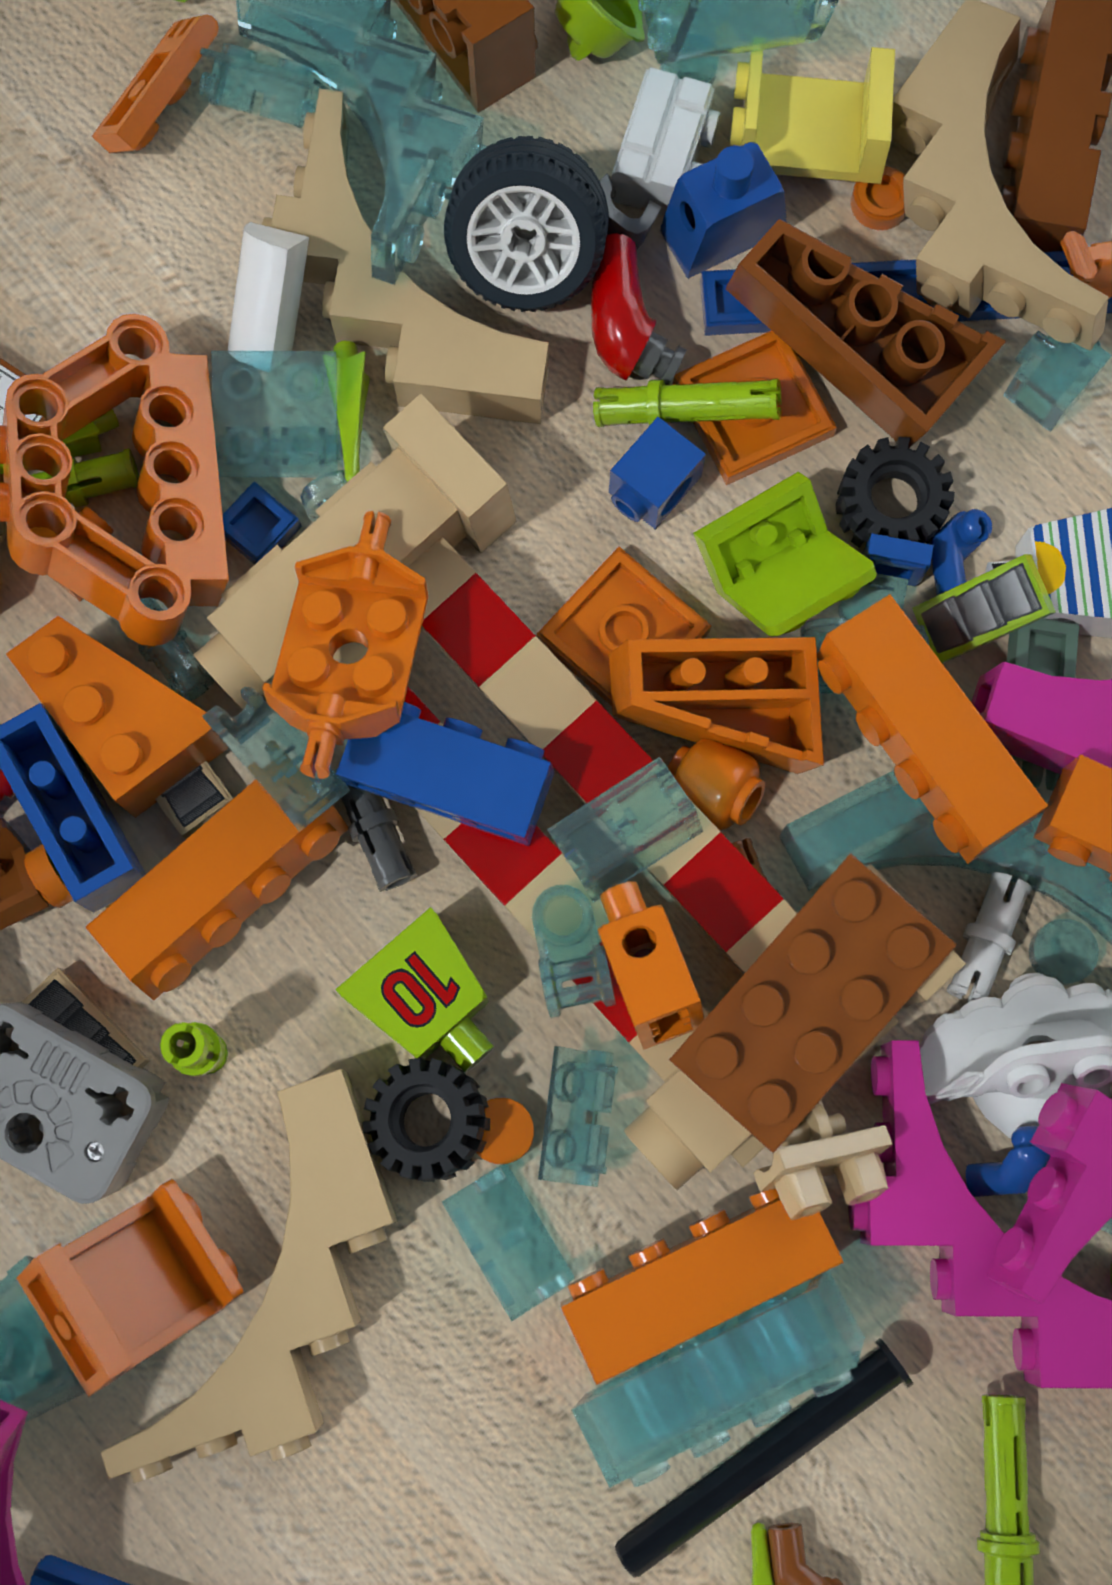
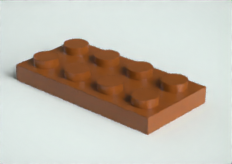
M850 853L669 1060L766 1148L774 1153L957 944Z

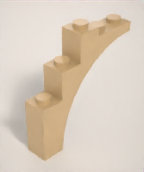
M965 0L893 98L892 140L900 143L907 151L920 154L903 178L904 215L911 218L922 229L935 231L916 257L917 294L921 295L933 307L939 304L967 318L971 317L983 300L1004 316L1019 317L1043 328L1050 337L1059 342L1075 343L1091 351L1104 333L1109 297L1068 274L1030 240L1007 209L990 168L985 139L986 130L997 95L1018 60L1020 17L979 0Z
M319 89L315 113L307 112L304 120L303 145L304 149L309 151L306 166H297L293 188L294 197L276 195L272 218L264 217L262 225L309 237L303 282L325 285L322 298L323 318L331 320L336 342L351 341L356 345L388 348L385 364V382L394 384L399 407H406L421 393L439 412L541 424L549 371V343L502 333L456 313L420 289L387 256L364 221L349 183L347 170L349 120L344 94L342 91Z
M338 1069L277 1092L289 1142L290 1202L281 1253L263 1302L234 1351L193 1396L157 1423L116 1442L100 1452L108 1479L128 1472L131 1474L133 1484L150 1479L173 1468L170 1456L195 1447L198 1458L201 1459L237 1445L238 1441L235 1432L242 1430L250 1457L269 1450L272 1461H277L312 1446L308 1435L317 1432L324 1424L300 1347L308 1345L311 1356L340 1347L350 1342L346 1330L362 1322L336 1244L346 1242L348 1252L351 1254L386 1241L387 1237L383 1227L398 1222L377 1157L372 1154L367 1145L371 1143L369 1134L363 1131L362 1121H364L347 1071Z

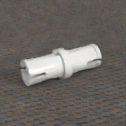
M1000 872L992 873L990 877L991 882L976 922L968 923L963 934V938L968 942L961 959L966 964L954 975L951 984L948 985L947 992L950 995L962 999L963 995H966L972 977L975 976L976 980L967 1002L989 996L1004 955H1011L1016 941L1011 936L1027 895H1030L1032 886L1018 878L1016 884L1012 885L1006 902H1004L1003 898L1012 876Z

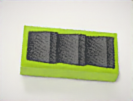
M1024 554L912 607L927 644L942 664L1056 613L1031 554Z

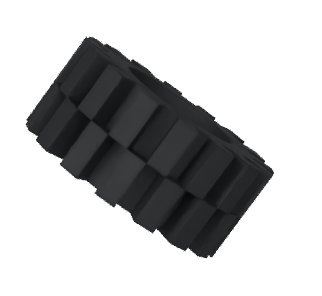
M900 436L895 446H890L889 438L886 437L878 439L874 449H871L869 444L859 450L856 460L854 458L851 459L838 488L837 494L839 497L835 506L836 514L843 515L839 523L843 532L846 533L852 530L855 533L851 540L855 546L860 548L864 541L868 542L871 533L930 544L931 539L938 533L948 517L955 492L949 491L954 482L951 471L944 474L941 473V469L945 464L944 459L939 454L932 460L926 457L930 446L920 441L915 451L908 448L910 438ZM887 478H895L906 482L913 488L916 494V510L903 518H891L882 514L873 504L871 497L872 487L879 481Z
M422 1058L408 1059L409 1065L406 1066L397 1063L388 1069L391 1076L387 1080L378 1078L372 1088L378 1091L375 1099L366 1098L364 1110L371 1111L370 1121L362 1122L364 1133L371 1135L373 1142L367 1144L373 1155L380 1156L383 1159L380 1163L389 1171L399 1173L401 1177L424 1182H435L437 1179L448 1180L457 1177L455 1172L460 1169L468 1170L475 1163L471 1159L476 1151L482 1153L487 1143L482 1141L484 1130L490 1131V1119L485 1117L484 1109L489 1107L486 1096L479 1093L478 1088L480 1086L472 1077L467 1076L463 1070L441 1060L431 1058V1061H427ZM429 1094L437 1095L445 1101L450 1110L451 1122L449 1130L438 1143L431 1146H419L406 1133L404 1126L405 1113L409 1105L418 1097Z

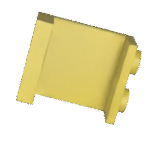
M753 36L749 62L738 61L734 99L745 100L744 108H733L730 145L742 146L749 142H756L777 175L881 184L891 144L895 49L871 47L864 82L762 73L764 37Z

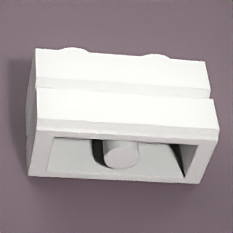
M652 67L648 70L646 69L612 171V183L616 190L613 198L614 202L641 209L642 207L646 208L649 201H652L662 206L658 214L665 215L677 179L685 172L703 164L696 162L701 146L710 149L713 146L721 112L712 110L715 88L710 83L688 77L679 79L677 74Z

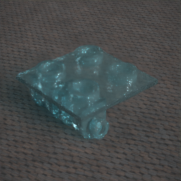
M211 351L212 411L219 477L338 478V460H341L342 443L340 435H337V352Z

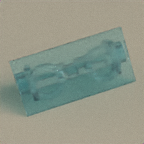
M223 43L221 53L201 48L200 51L201 55L214 63L212 73L203 72L199 85L200 95L208 97L209 103L212 105H220L252 114L256 92L263 93L264 97L260 116L302 128L306 113H315L317 101L311 99L312 92H319V89L328 90L325 85L312 77L314 68L300 62L279 58L277 68L257 63L258 54L256 52L228 43Z
M554 1046L538 1180L598 1187L599 1175L607 1173L605 1162L610 1127L596 1125L598 1112L611 1113L615 1077L619 1070V1067L612 1066L614 1053L599 1050L581 1051Z

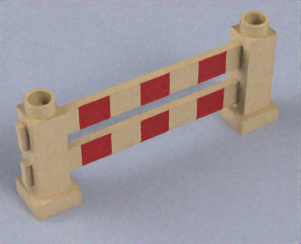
M420 393L383 426L393 452L377 466L372 461L368 463L315 511L319 517L283 550L276 545L221 594L225 602L207 617L219 632L194 654V657L244 711L248 710L264 695L262 690L263 683L272 685L299 583L295 571L296 562L345 547H354L359 541L364 514L374 511L375 519H377L378 512L386 514L391 519V526L388 530L384 551L426 580L429 597L421 628L528 743L545 751L543 759L551 762L553 770L736 967L745 974L796 916L797 912L456 552L454 547L466 538L481 554L514 525L517 520L507 483ZM347 643L336 650L333 659L344 664L355 663L365 656L368 648L360 643ZM407 687L404 702L421 710L419 719L443 726L442 722ZM415 808L665 1082L645 1100L649 1107L623 1131L677 1191L703 1166L711 1173L731 1154L744 1168L765 1148L758 1139L669 1060L694 1031L643 1050L597 930L609 923L600 900V894L537 825L530 845L527 846ZM871 864L867 866V868L897 892ZM643 949L636 952L633 957L643 958L650 955L653 951L651 949ZM952 950L906 1004L911 1006L927 1001L966 963ZM702 1005L703 1015L705 1019L709 1015V1012ZM895 1016L875 1037V1039L868 1045V1047L860 1054V1056L853 1062V1064H855L868 1050H870L884 1035H886L899 1022V1020Z

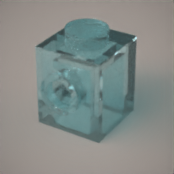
M1038 330L1017 355L1015 361L1022 366L1017 370L1003 396L1051 432L1096 380L1112 355L1101 347L1099 341L1089 351L1075 343L1059 342Z

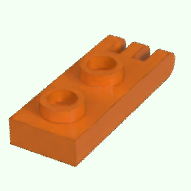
M205 14L178 20L173 23L93 133L92 137L108 153L139 151L154 138L159 129L156 119L166 105H173L187 92L192 82L188 76L217 36L219 26L216 19L211 15Z

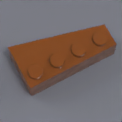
M394 0L478 113L536 78L535 50L538 49V41L535 35L534 6L528 0Z
M1048 0L1037 27L1027 26L1023 36L1019 63L1028 66L1026 79L1019 78L1013 95L1011 115L1020 118L1018 131H1011L1006 143L1002 167L1012 170L1009 185L1003 184L1000 193L1012 216L1030 240L1043 252L1063 251L1060 243L1067 232L1075 231L1083 236L1087 228L1102 151L1092 149L1090 145L1097 146L1101 139L1112 100V93L1105 92L1112 76V0Z
M781 219L770 228L738 264L725 288L896 442L899 436L910 438L908 448L930 430L1006 342L989 331L981 334L957 321L959 315L939 304H936L933 308L901 290L903 285L883 274L878 278L851 264V257Z

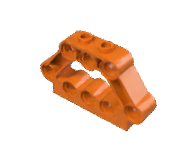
M122 315L112 321L107 328L106 335L43 374L24 375L14 380L7 389L3 423L0 425V464H3L4 483L0 482V522L7 523L9 552L11 558L20 568L31 574L48 575L119 621L120 627L127 637L138 644L158 646L169 642L176 636L188 606L218 607L222 598L221 594L225 591L229 581L207 355L170 353L166 332L159 323L144 315ZM127 354L134 355V356L139 357V358L142 359V360L130 359L129 357H127V356H125V355H127ZM130 397L141 398L133 427L132 440L136 450L141 456L145 457L136 491L139 503L150 513L141 544L143 556L75 512L73 506L65 499L73 459L70 450L63 440ZM25 415H40L48 421H32L25 417ZM154 420L167 421L174 427L168 428L157 424ZM28 471H45L53 478L38 479L28 474ZM158 475H171L180 483L165 482ZM34 527L49 528L57 536L52 538L39 537L32 533L30 529ZM162 531H177L178 533L182 534L186 540H171L170 538L166 537L162 533ZM143 598H155L163 602L168 609L163 611L151 610L140 600Z

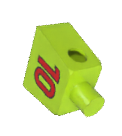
M431 907L335 989L343 999L417 1059H426L439 1046H442L466 1073L494 1048L493 1044L471 1020L489 1003L488 997L442 921Z

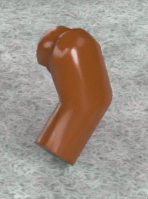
M781 1523L768 1527L774 1585H844L838 1578L822 1577L806 1565L801 1524Z

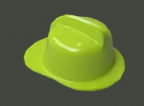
M557 0L555 14L560 25L567 32V43L571 57L577 61L584 59L590 53L603 59L616 54L632 40L642 42L645 39L640 0Z

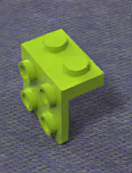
M796 472L693 533L716 592L771 637L780 636L801 628L811 617L836 602L847 600L856 595L860 588L872 582L877 576L873 561L828 531L812 483L809 478L800 472Z

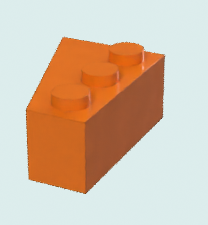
M60 616L55 617L6 653L7 657L114 801L135 818L157 802L155 799L202 763L205 761L210 763L237 742L221 721Z
M816 637L628 639L609 653L613 717L696 743L700 739H710L726 744L749 754L760 763L795 774H801L824 766Z

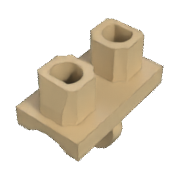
M818 1102L781 1144L784 1147L796 1145L778 1149L773 1154L771 1166L758 1168L753 1173L760 1192L776 1188L779 1198L791 1220L814 1215L832 1204L823 1179L825 1176L836 1175L847 1205L860 1204L876 1199L888 1189L885 1172L879 1157L881 1153L893 1144L886 1126L882 1125L833 1137V1135L842 1134L846 1131L845 1119L840 1113L828 1116L824 1107Z

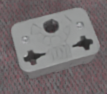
M23 1002L0 1004V1159L78 1203H93L119 1191L127 1182L137 1163L136 1160L167 1108L169 1097L160 1093L165 1082L145 1068L141 1069L110 1053L109 1049L43 1015V1012ZM14 1027L11 1038L19 1044L18 1048L21 1050L9 1051L12 1040L4 1035L6 1028ZM127 1090L129 1094L126 1103L134 1111L131 1114L122 1116L120 1112L123 1103L115 1097V1093ZM36 1117L41 1122L39 1129L44 1133L43 1140L38 1142L31 1138L33 1131L28 1126L29 1120Z

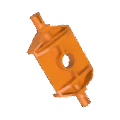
M374 511L364 514L359 541L354 547H345L296 562L295 571L299 583L272 685L263 683L262 690L268 705L289 725L307 733L309 739L303 762L300 765V771L312 778H315L316 772L319 779L329 777L335 745L343 746L345 739L376 737L400 722L429 595L424 577L384 551L391 519L382 512H378L377 519H375ZM347 643H360L368 648L365 656L355 663L344 664L333 659L336 650Z

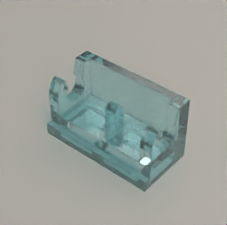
M244 687L241 689V696L247 702V705L241 713L231 717L226 710L215 705L202 717L226 749L294 827L301 832L348 793L350 789L331 767L329 769V777L325 779H319L317 772L315 773V778L304 775L300 771V765L303 762L308 741L295 727L289 725L276 713L254 688Z
M658 757L548 828L547 831L594 903L600 899V895L604 891L633 878L701 834L703 829L696 808L665 763Z
M508 1164L497 1167L442 1201L446 1211L511 1321L559 1292L575 1279V1276Z

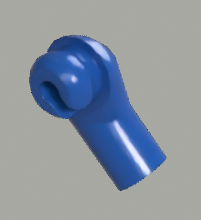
M971 509L968 512H958L931 539L930 545H934L931 562L937 596L967 582L963 561L981 542L986 541L992 533L991 519L984 511Z
M1037 1126L1019 1127L1012 1133L1011 1141L1014 1149L1008 1152L1003 1161L975 1163L966 1166L967 1189L973 1197L1024 1194L1028 1192L1033 1177L1046 1166L1051 1157L1030 1143L1038 1128Z

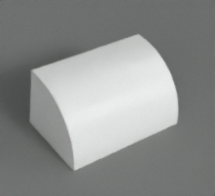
M252 222L244 226L228 343V352L238 361L271 373L292 357L309 237Z

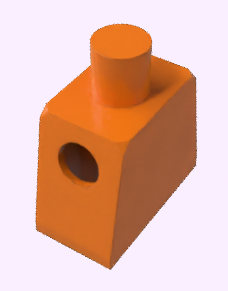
M634 881L621 883L607 889L600 895V900L609 923L597 930L643 1050L694 1031L704 1020L701 1000L663 906L654 905L647 908L639 886ZM640 950H654L650 955L646 957H633L634 954Z

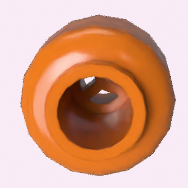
M700 739L691 748L682 746L673 756L667 769V775L719 831L730 828L735 823L740 826L744 825L758 808L766 787L765 781L760 779V765L757 760L735 747L710 739Z

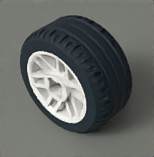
M517 136L515 139L509 137L499 140L495 144L492 143L479 151L478 154L474 155L466 163L454 183L444 218V240L451 264L454 265V269L463 282L466 281L467 287L472 289L477 296L481 295L483 300H488L495 306L499 304L503 309L509 308L511 311L521 309V312H536L537 309L544 311L548 308H555L557 304L562 305L566 301L571 300L575 295H578L589 284V281L592 280L600 266L604 255L609 221L606 195L593 169L589 168L588 163L579 154H574L572 149L565 147L561 143L555 144L553 140L544 139L543 137L534 139L533 136Z

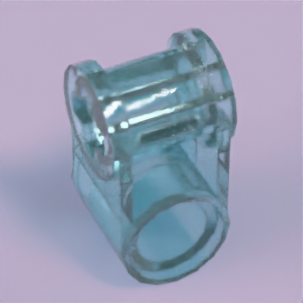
M555 885L545 889L537 897L533 906L532 922L540 959H538L540 977L550 1018L560 1017L562 1009L602 1001L606 1007L616 1005L605 948L600 943L595 914L589 899L579 889L569 885ZM559 898H571L577 901L582 909L580 926L575 932L568 935L554 934L548 928L545 921V913L548 906ZM588 976L593 978V981L590 983L567 988L562 986L564 981Z

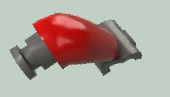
M606 173L599 181L607 199L609 213L604 255L596 274L592 278L591 327L596 351L609 371L625 381L629 378L631 372H634L645 379H648L653 374L663 379L665 385H669L684 358L686 349L679 345L675 351L666 347L668 339L653 332L657 321L648 316L645 308L637 261V249L644 242L662 206L649 201L640 218L633 219L627 217L612 202L616 190L610 175Z

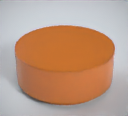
M885 166L881 184L856 182L851 196V209L855 218L862 225L874 230H888L899 225L906 217L904 215L903 187L905 175L895 168Z
M43 844L26 853L24 860L26 871L41 896L49 904L58 908H62L72 902L73 898Z
M509 1098L490 1099L487 1101L489 1107L484 1108L485 1117L490 1119V1131L484 1130L482 1141L487 1143L482 1153L477 1151L476 1153L482 1159L494 1164L515 1162L523 1157L532 1145L534 1138L533 1120L526 1108L515 1100Z

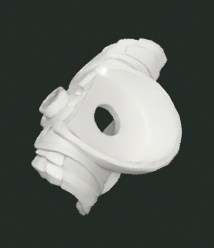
M1028 973L1016 978L1001 999L996 997L978 998L969 1001L960 1010L941 1015L925 1031L923 1041L919 1044L925 1093L929 1104L940 1100L949 1102L961 1097H973L985 1118L1011 1139L1012 1133L1019 1127L1039 1126L1038 1117L1042 1106L1051 1095L1058 1091L1061 1083L1096 1089L1110 1098L1112 1081V991L1110 989L1103 990L1096 983H1081L1065 989L1063 984L1056 978L1047 977L1041 973ZM1032 1041H1044V1042H1045V1043H1038V1044L1026 1045V1044H1028V1043H1030V1042H1032Z

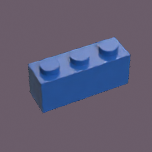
M404 702L398 724L376 737L348 739L336 775L346 785L527 846L530 845L555 774L551 762L542 759L545 752L543 749L514 738H507L505 747L480 739L483 732L482 729L454 718L446 717L443 726L419 719L421 710Z
M41 703L0 725V768L74 902L95 913L116 901L146 875V872L78 751Z

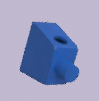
M749 142L742 146L726 147L719 153L717 158L685 172L677 179L660 226V232L687 279L753 248L779 219L787 222L784 189L756 142Z

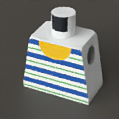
M1112 508L1038 524L1028 528L1016 545L1015 555L1016 558L1024 554L1032 555L1056 613L1043 619L1079 624V635L1112 638ZM1009 561L988 562L985 573Z

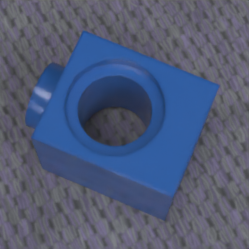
M657 417L610 470L608 493L612 495V503L628 519L634 522H639L642 519L652 528L656 529L701 478L706 454L660 417Z

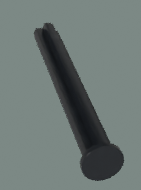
M881 1338L876 1340L875 1344L878 1350L618 1540L615 1545V1551L626 1571L633 1577H640L899 1384L903 1383L907 1388L912 1386L911 1378Z

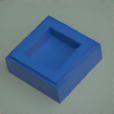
M255 481L223 513L225 540L254 565L276 545L282 548L302 527L299 518Z
M871 533L862 554L873 561L877 572L875 579L916 587L931 565L934 545Z

